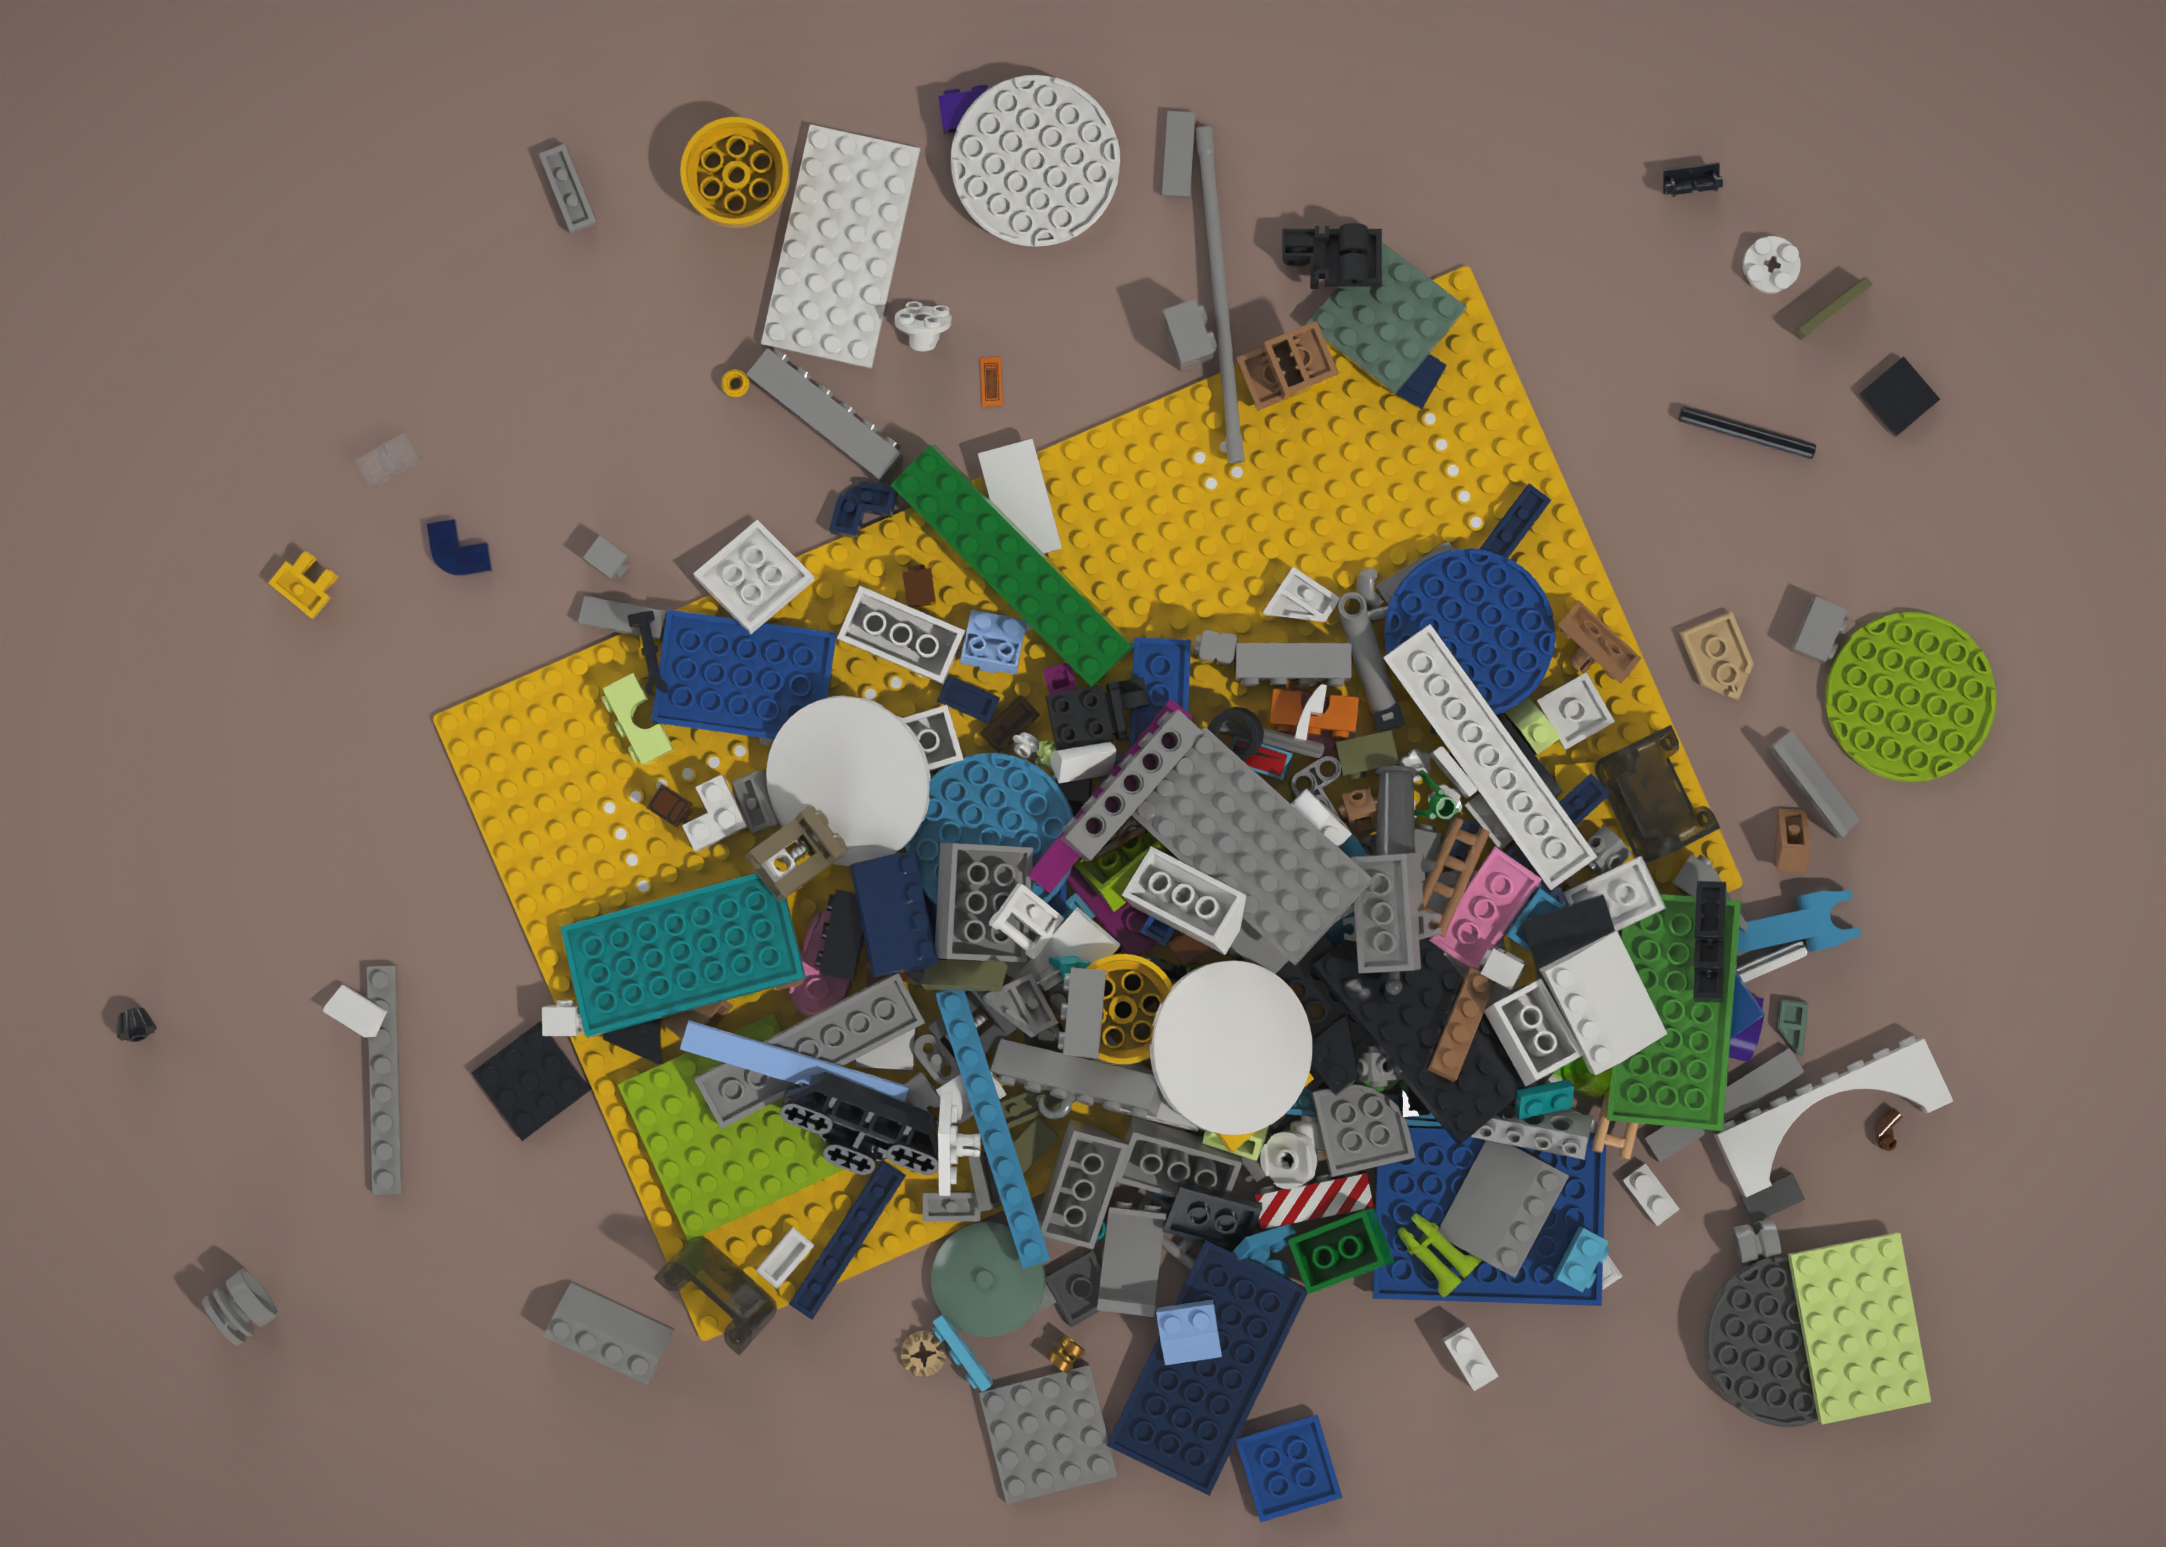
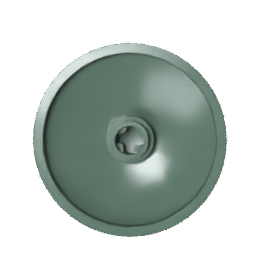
M996 1222L974 1223L951 1235L939 1249L931 1274L933 1296L944 1317L959 1330L980 1337L1002 1336L1019 1329L1027 1323L1035 1314L1042 1301L1046 1283L1043 1262L1023 1269L1010 1227Z

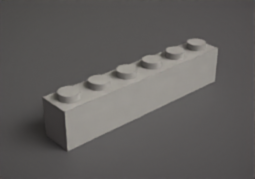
M767 348L748 371L747 377L878 481L882 482L902 457V454L898 451L901 446L888 436L885 439L881 438L876 434L878 428L867 419L861 422L853 416L856 411L847 403L842 401L841 404H838L831 398L834 393L822 384L818 387L809 381L812 376L798 366L795 370L787 364L790 359L781 351L776 349L772 352Z
M1000 1039L990 1070L998 1078L999 1083L1007 1086H1014L1015 1083L1024 1085L1025 1089L1040 1093L1041 1089L1051 1091L1050 1095L1060 1099H1066L1067 1096L1077 1098L1076 1101L1089 1106H1093V1103L1096 1102L1103 1104V1108L1113 1112H1119L1120 1109L1128 1110L1131 1115L1146 1119L1147 1115L1157 1117L1163 1098L1154 1075L1084 1058L1064 1056L1063 1053L1005 1039Z

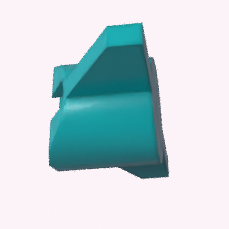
M1051 956L1049 958V963L1057 970L1061 969L1060 972L1063 980L1065 973H1071V968L1086 969L1091 964L1090 961L1080 960L1077 956H1066L1063 958Z

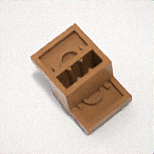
M1317 321L1270 339L1263 343V347L1236 358L1257 411L1307 392L1312 385L1339 374Z

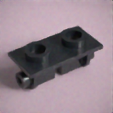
M1719 162L1663 169V194H1671L1672 197L1679 194L1693 193L1695 190H1698V192L1714 190L1715 192L1718 191V188H1723Z

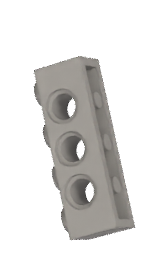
M1512 1101L1471 1136L1585 1159L1593 1116L1561 1110L1519 1120L1515 1114L1516 1101Z

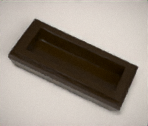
M1020 695L980 734L998 753H1001L1014 741V735H1020L1040 714Z

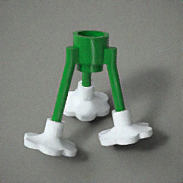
M1418 749L1411 750L1408 756L1400 759L1399 766H1408L1416 769L1418 775L1413 778L1414 782L1423 778L1434 790L1428 795V811L1416 810L1414 800L1415 820L1417 816L1435 819L1437 816L1444 820L1451 819L1455 813L1461 811L1463 806L1459 800L1461 796L1460 791L1457 788H1449L1445 784L1438 786L1427 774L1431 770V765L1429 764L1431 760L1430 754L1426 751L1420 752Z

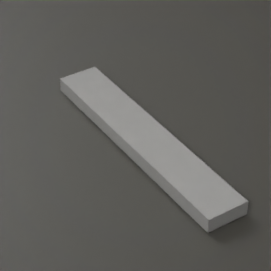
M1790 1048L1783 1050L1727 1085L1724 1122L1804 1073L1803 1068ZM1662 1126L1644 1137L1658 1162H1662L1711 1130Z

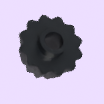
M131 1008L120 1013L118 1017L117 1038L120 1041L139 1042L146 1039L150 1034L155 1033L157 1027L144 1008Z

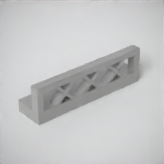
M1789 731L1768 747V750L1836 838H1843L1852 827L1861 821L1792 731Z

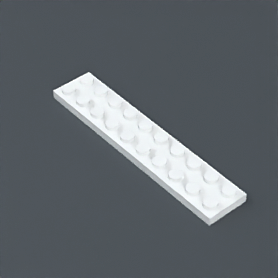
M1428 624L1383 657L1550 890L1597 858L1431 624Z

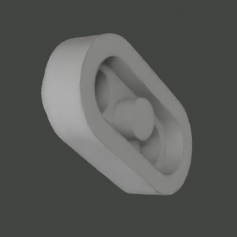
M925 1034L916 1040L914 1053L937 1083L945 1085L960 1075V1070L954 1057L935 1035ZM925 1043L933 1044L934 1051L927 1054L924 1052L923 1046ZM948 1065L951 1067L952 1072L949 1076L941 1074L942 1066Z

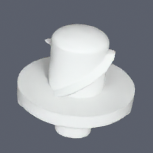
M920 302L906 303V308L895 314V326L899 330L906 332L909 336V345L912 349L920 352L930 351L936 347L940 333L946 331L951 326L949 307L943 305L931 307L923 306Z

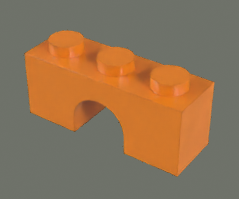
M1273 689L1269 725L1275 726V731L1292 732V728L1297 727L1303 711L1301 706L1302 692ZM1330 695L1327 711L1321 716L1310 715L1307 734L1320 735L1321 731H1331L1332 737L1349 738V733L1354 734L1356 732L1359 697Z

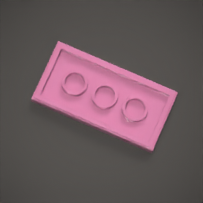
M1494 847L1467 885L1445 937L1436 935L1432 936L1429 941L1466 967L1470 968L1472 966L1479 970L1482 966L1480 965L1486 951L1493 950L1542 879L1503 851Z

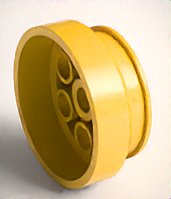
M726 117L703 126L690 139L682 156L680 175L686 196L700 215L720 226L743 228L762 222L778 209L788 191L790 167L781 142L771 130L763 124L748 118ZM737 142L746 145L745 151L740 155L731 153L732 145ZM710 156L721 158V162L716 168L706 166V161ZM758 158H768L770 160L769 166L763 170L757 169L755 162ZM736 170L745 173L744 179L739 183L730 181L731 173ZM709 184H717L720 186V190L717 195L708 196L705 194L706 187ZM759 185H765L769 188L768 194L763 198L754 196V190ZM735 198L742 199L744 205L739 211H732L729 209L731 200Z
M1115 954L1093 962L1086 969L1106 971V980L1113 986L1112 993L1104 997L1098 1059L1112 1064L1127 1065L1150 1058V1044H1152L1154 1029L1152 1025L1157 1011L1154 1013L1147 1012L1143 1007V1002L1147 997L1153 996L1162 1004L1173 987L1170 979L1153 962L1136 955ZM1129 975H1136L1141 980V986L1135 991H1130L1124 986L1125 978ZM1127 1002L1130 1004L1132 1012L1129 1017L1119 1018L1115 1014V1007L1118 1003ZM1138 1024H1146L1150 1027L1151 1034L1146 1040H1139L1134 1036V1028ZM1111 1029H1117L1122 1033V1041L1116 1046L1109 1045L1105 1039L1107 1032Z

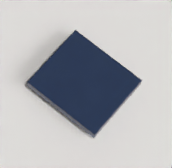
M1429 354L1395 395L1422 410L1447 365Z

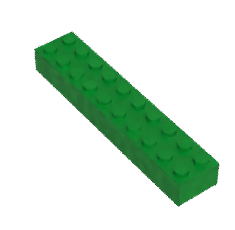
M930 444L891 484L1091 687L1096 686L1136 646L936 445Z

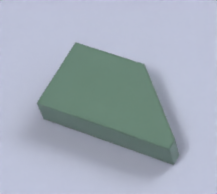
M1779 999L1776 1029L1796 1054L1803 1055L1809 1003Z

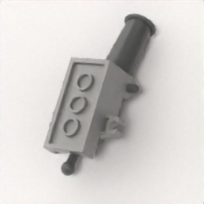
M1398 765L1383 766L1375 770L1376 776L1379 777L1375 856L1351 857L1374 880L1354 901L1355 916L1343 919V925L1352 924L1355 928L1353 934L1344 933V940L1357 942L1359 973L1388 972V981L1385 988L1390 995L1399 994L1402 990L1400 971L1421 969L1419 940L1442 934L1441 928L1434 930L1430 927L1432 919L1441 920L1440 913L1422 911L1424 910L1422 881L1425 880V872L1434 871L1437 865L1433 860H1424L1423 852H1415L1413 778L1418 775V772L1412 767Z

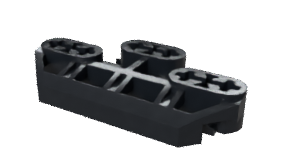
M828 1072L812 1075L809 1085L803 1083L802 1087L795 1085L787 1088L780 1111L781 1118L789 1124L819 1134L825 1142L824 1159L830 1164L856 1174L868 1175L874 1171L876 1161L889 1159L898 1166L922 1175H932L937 1172V1123L931 1112Z

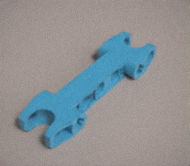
M1817 891L1796 896L1797 911L1746 921L1748 925L1747 931L1744 933L1739 930L1737 953L1805 939L1808 952L1836 947L1845 941L1861 936L1860 927L1842 930L1837 928L1830 919V912L1833 906L1841 901L1853 898L1852 891Z

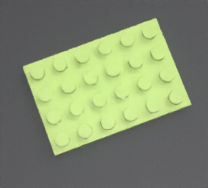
M1895 1232L1788 1254L1818 1422L1823 1425L1931 1402L1901 1233Z

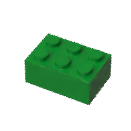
M1374 1208L1363 1210L1288 1240L1308 1294L1325 1290L1394 1263Z

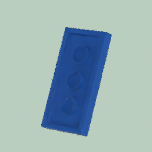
M1134 637V644L1136 646L1133 652L1132 679L1144 677L1149 705L1131 709L1130 747L1169 699H1172L1188 713L1191 640ZM1174 741L1167 749H1171L1173 747Z

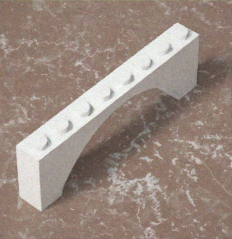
M1915 1036L1908 1037L1898 1042L1899 1048L1892 1051L1889 1048L1882 1049L1873 1054V1060L1866 1063L1863 1060L1856 1061L1847 1066L1849 1071L1840 1075L1837 1072L1830 1073L1822 1077L1823 1083L1812 1087L1810 1083L1796 1089L1797 1095L1786 1099L1784 1095L1770 1101L1771 1107L1763 1111L1758 1107L1743 1114L1745 1119L1737 1123L1733 1119L1724 1122L1723 1131H1717L1713 1135L1741 1195L1748 1197L1772 1186L1769 1180L1771 1167L1783 1136L1792 1123L1806 1109L1827 1096L1852 1089L1882 1090L1912 1101L1919 1105L1924 1113H1929L1953 1102L1925 1039H1915Z

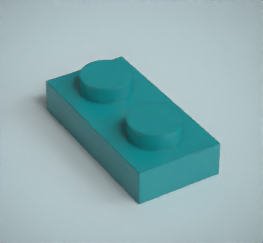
M1570 1079L1517 1090L1515 1114L1520 1120L1570 1109L1573 1103L1574 1085Z

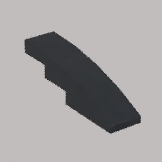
M1697 881L1694 1002L1723 1003L1726 882Z

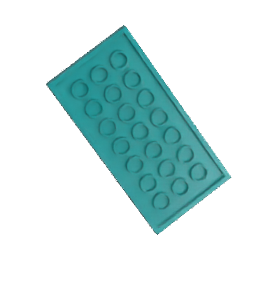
M757 873L560 927L585 1037L587 1038L806 979L788 900L785 898L779 903Z

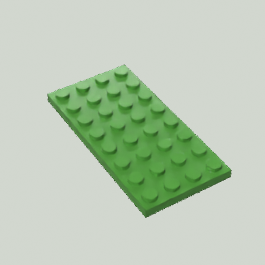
M1660 894L1666 909L1623 928L1621 940L1667 1034L1623 1062L1611 1067L1607 1120L1723 1131L1741 901L1726 899L1723 1003L1694 1002L1696 897Z

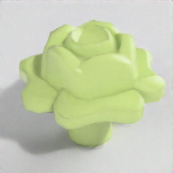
M1049 740L1039 742L1038 757L1035 759V764L1039 768L1047 766L1053 772L1050 759L1052 753L1056 751L1054 743H1051Z

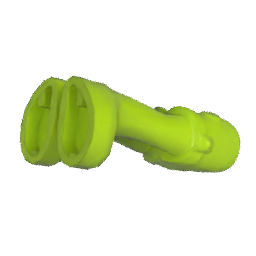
M1416 1213L1411 1217V1220L1425 1234L1417 1241L1413 1234L1409 1233L1404 1227H1401L1397 1233L1407 1246V1252L1417 1256L1438 1279L1439 1285L1437 1290L1445 1298L1462 1280L1446 1267L1429 1250L1428 1246L1432 1244L1463 1278L1467 1277L1482 1260L1472 1254L1464 1255L1458 1251L1438 1231L1436 1223H1430Z

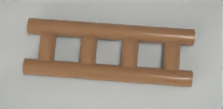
M1455 816L1451 820L1434 859L1437 867L1434 871H1429L1422 887L1424 910L1422 911L1438 913L1426 907L1432 892L1449 898L1443 913L1440 914L1441 920L1432 919L1430 921L1437 924L1436 929L1441 928L1442 934H1439V936L1442 937L1446 935L1490 834L1489 831L1479 828L1477 835L1460 829L1463 820ZM1455 840L1471 846L1465 862L1449 855ZM1444 865L1460 872L1453 888L1438 882Z

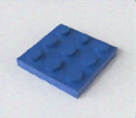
M1318 1414L1237 1438L1236 1443L1260 1522L1343 1498Z

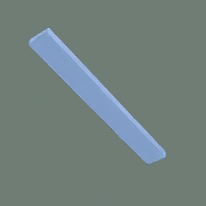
M688 1020L680 1045L681 1050L801 1086L803 1083L809 1085L812 1075L828 1072L902 1102H905L909 1086L690 1020Z

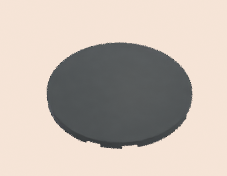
M1788 1254L1759 1259L1736 1272L1720 1289L1710 1307L1704 1331V1350L1707 1366L1722 1395L1742 1413L1769 1425L1780 1427L1805 1426L1818 1421Z

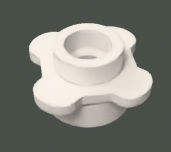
M1022 732L1020 735H1014V743L1012 744L1014 751L1023 758L1035 760L1038 757L1036 752L1039 748V741L1031 734Z

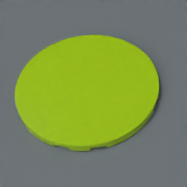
M1903 612L1887 615L1871 621L1854 632L1834 657L1829 668L1825 686V708L1828 722L1833 735L1844 752L1870 773L1899 782H1921L1936 779L1955 771L1975 755L1987 738L1993 724L1997 692L1992 675L1993 671L1984 652L1981 651L1968 633L1954 623L1935 615L1920 612Z

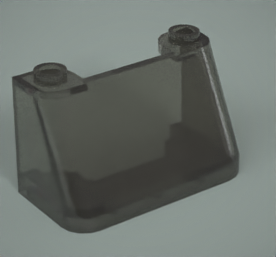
M1671 725L1608 754L1595 763L1596 776L1599 782L1610 792L1607 799L1636 858L1642 856L1645 863L1675 852L1720 829L1714 813L1708 807L1698 806L1693 809L1669 759L1679 749V741Z
M698 1236L689 1240L654 1277L660 1285L669 1291L681 1290L688 1282L692 1281L733 1318L724 1331V1339L726 1344L739 1356L774 1318L777 1312V1304L774 1298L706 1237Z

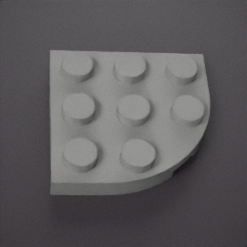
M1350 1085L1337 1096L1331 1089L1311 1093L1331 1177L1416 1158L1409 1128L1405 1118L1402 1117V1112L1391 1099L1382 1093L1362 1085Z

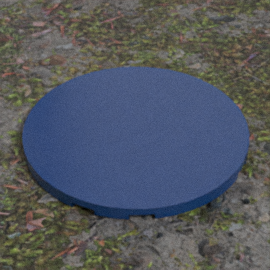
M1472 548L1450 550L1425 560L1415 567L1400 583L1387 609L1384 623L1386 654L1428 624H1431L1495 715L1514 708L1532 694L1546 675L1553 657L1556 636L1553 612L1543 589L1522 566L1511 559L1492 553V551Z

